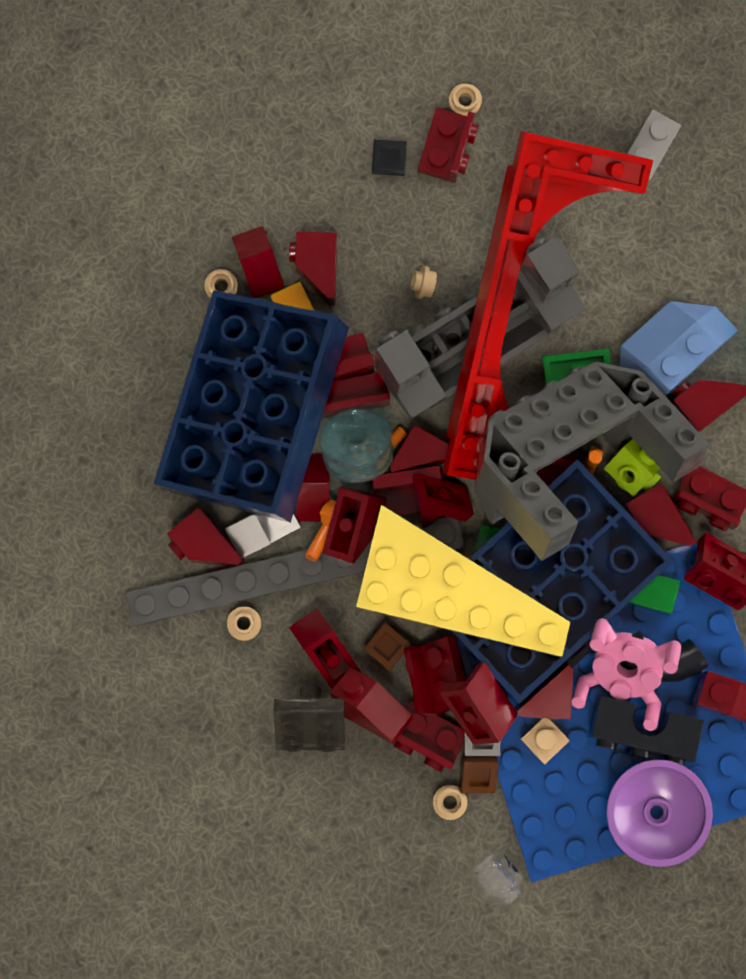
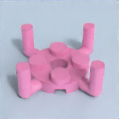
M598 619L590 641L591 649L596 651L592 666L593 672L580 676L577 679L571 701L572 705L578 709L583 708L589 688L600 684L617 700L623 701L628 698L642 697L647 705L643 726L646 730H655L658 725L661 701L654 690L661 684L663 669L669 674L677 671L681 644L673 640L657 646L645 637L643 640L632 637L633 633H615L606 619ZM628 661L635 663L637 668L633 670L625 669L620 665V662Z

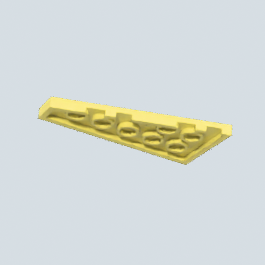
M381 505L356 605L357 608L558 657L563 656L570 626L568 620Z

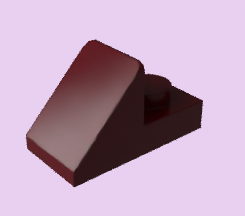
M417 472L412 476L415 504L422 528L427 527L440 515L464 522L474 516L465 486Z

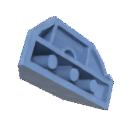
M670 301L621 345L619 367L643 371L655 386L667 396L735 335L738 330L716 306Z

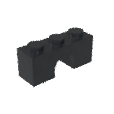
M605 696L597 697L589 733L590 738L597 739L596 746L612 750L617 749V744L631 747L630 754L650 758L651 752L665 755L664 760L683 766L685 761L695 762L704 720L667 712L664 714L660 730L651 736L640 733L634 725L633 714L636 704Z

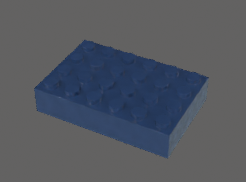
M213 290L154 484L170 493L291 523L349 327L336 315Z
M578 459L548 486L579 522L568 546L541 561L508 522L469 558V560L570 622L563 656L558 657L450 630L479 663L487 664L499 685L517 704L521 703L592 637L594 626L598 619L603 618L609 621L673 562Z

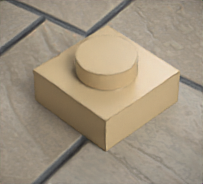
M549 718L539 720L520 739L544 765L570 741Z

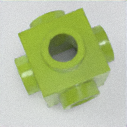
M634 439L628 442L604 467L615 479L618 486L628 491L633 497L642 488L646 491L650 490L662 478L658 474L659 466Z

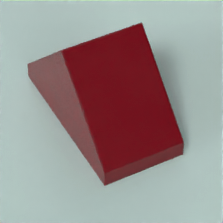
M263 226L231 237L254 299L285 288Z
M414 425L391 463L390 473L443 464L446 460L449 444Z
M311 454L296 503L297 522H321L320 511L327 502H330V454Z
M565 661L521 703L514 706L516 712L521 717L571 719L573 669Z

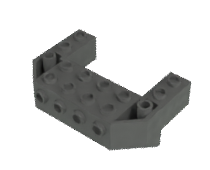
M558 236L547 241L546 237H543L527 248L529 252L525 254L514 292L513 302L515 308L510 310L505 331L500 366L563 326V323L586 310L583 302L571 286L580 270ZM480 288L463 298L464 302L457 309L454 310L452 306H449L434 316L436 320L425 328L423 324H420L409 332L405 330L400 334L394 330L378 341L380 345L376 348L374 366L400 407L411 419L456 394ZM448 335H456L459 343L455 346L449 345L446 341ZM422 352L430 355L431 360L429 362L426 361Z
M593 362L584 368H575L561 381L548 383L541 392L532 397L529 395L524 396L512 408L506 411L499 410L488 419L487 428L480 446L475 490L488 520L493 524L505 517L541 561L569 545L579 522L536 474L538 470L602 435L616 451H619L634 439L669 479L674 482L698 468L710 444L643 371Z

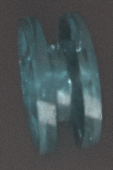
M350 409L339 412L330 418L323 426L320 435L322 457L326 470L337 479L356 483L373 480L386 472L392 463L394 453L391 442L392 433L388 422L380 414L367 409Z

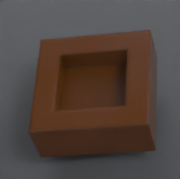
M384 623L363 650L390 671L404 655V648L411 646V644L388 624Z
M462 756L459 780L461 793H495L499 764L496 756Z

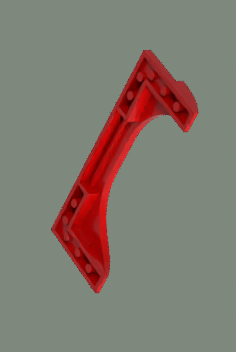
M520 131L513 165H507L446 434L450 438L443 469L446 475L476 480L480 446L487 428V421L495 412L509 409L501 384V351L518 275L528 250L527 248L534 243L535 237L542 227L555 214L574 201L589 195L612 191L645 194L653 164L652 159ZM563 456L538 470L536 474L548 487L576 460Z

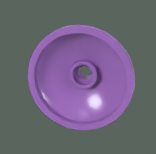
M649 760L632 766L617 779L609 793L606 817L608 828L614 841L625 854L646 865L665 867L676 865L689 859L703 846L711 829L713 811L706 787L691 770L672 761ZM655 805H658L662 810L661 816L657 819L652 818L650 815V809Z

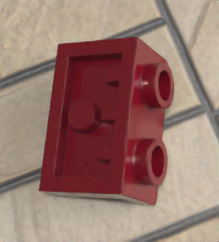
M436 108L418 166V173L456 183L458 173L465 175L470 156L464 153L467 143L474 144L479 128L478 124H474L475 113L469 111L468 115L464 116Z
M698 466V468L684 475L673 500L679 502L677 507L690 515L696 516L697 512L710 518L708 523L719 530L727 531L728 528L734 530L739 526L740 518L746 508V489Z
M705 532L698 539L695 563L684 573V580L733 609L741 610L746 605V555Z
M446 636L423 646L404 648L406 669L409 673L413 700L418 714L439 715L451 711L439 692L445 683L466 681L456 637Z
M409 700L405 709L412 714L413 719L396 739L393 747L410 756L414 750L426 756L424 764L439 772H442L444 767L451 770L465 743L464 730L438 715H419L415 703Z

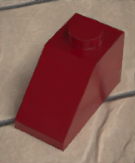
M296 232V242H290L289 262H295L296 272L328 305H335L337 233Z
M699 379L691 386L686 381L672 393L675 399L671 403L698 432H701L746 396V385Z
M661 483L626 503L629 515L648 535L687 546H694L698 543L664 484Z
M339 487L322 554L355 563L373 539L381 505L385 507L387 498L359 489Z
M199 507L167 533L173 540L168 546L180 560L186 556L191 563L234 567L241 566L244 563Z
M317 608L289 627L331 689L334 688L350 667L362 673Z
M351 667L330 691V696L339 715L391 744L396 741L413 719L412 714L377 681Z
M711 671L701 672L691 705L746 724V684Z

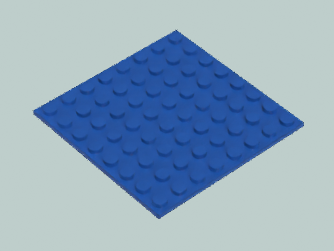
M697 544L694 546L684 545L664 551L673 562L659 575L681 581L672 614L668 615L628 603L608 623L615 633L627 632L634 634L640 630L645 638L651 640L657 646L673 640L681 644L686 639H690L698 647L708 663V667L702 672L711 671L746 684V653L731 607L684 580V573L695 563ZM456 638L466 675L469 678L479 662ZM591 650L572 668V697L577 679L580 676L593 672L592 666L596 653L594 650ZM620 662V665L623 668L630 670L627 666ZM701 672L680 682H661L659 687L654 690L661 701V710L657 728L653 731L646 730L643 726L647 705L642 697L623 700L636 704L633 714L634 725L640 733L651 736L660 730L664 714L667 712L704 720L695 762L685 761L684 766L697 775L708 791L713 811L711 826L746 816V724L691 705ZM600 684L589 688L583 708L578 709L571 704V719L549 718L570 741L545 765L520 740L542 718L521 717L517 713L516 719L501 740V756H496L499 762L497 774L531 882L624 854L614 841L607 824L606 806L609 793L617 779L632 766L649 760H664L665 755L652 752L650 758L630 754L631 747L617 744L616 750L596 746L597 739L590 738L589 733L597 697L613 698L610 692ZM502 688V690L504 691V693H505L506 696L508 697V699H509V701L511 702V704L513 705V707H514L515 705H517V703H516V702L507 694V692ZM658 805L650 809L652 818L657 819L661 816L662 810Z

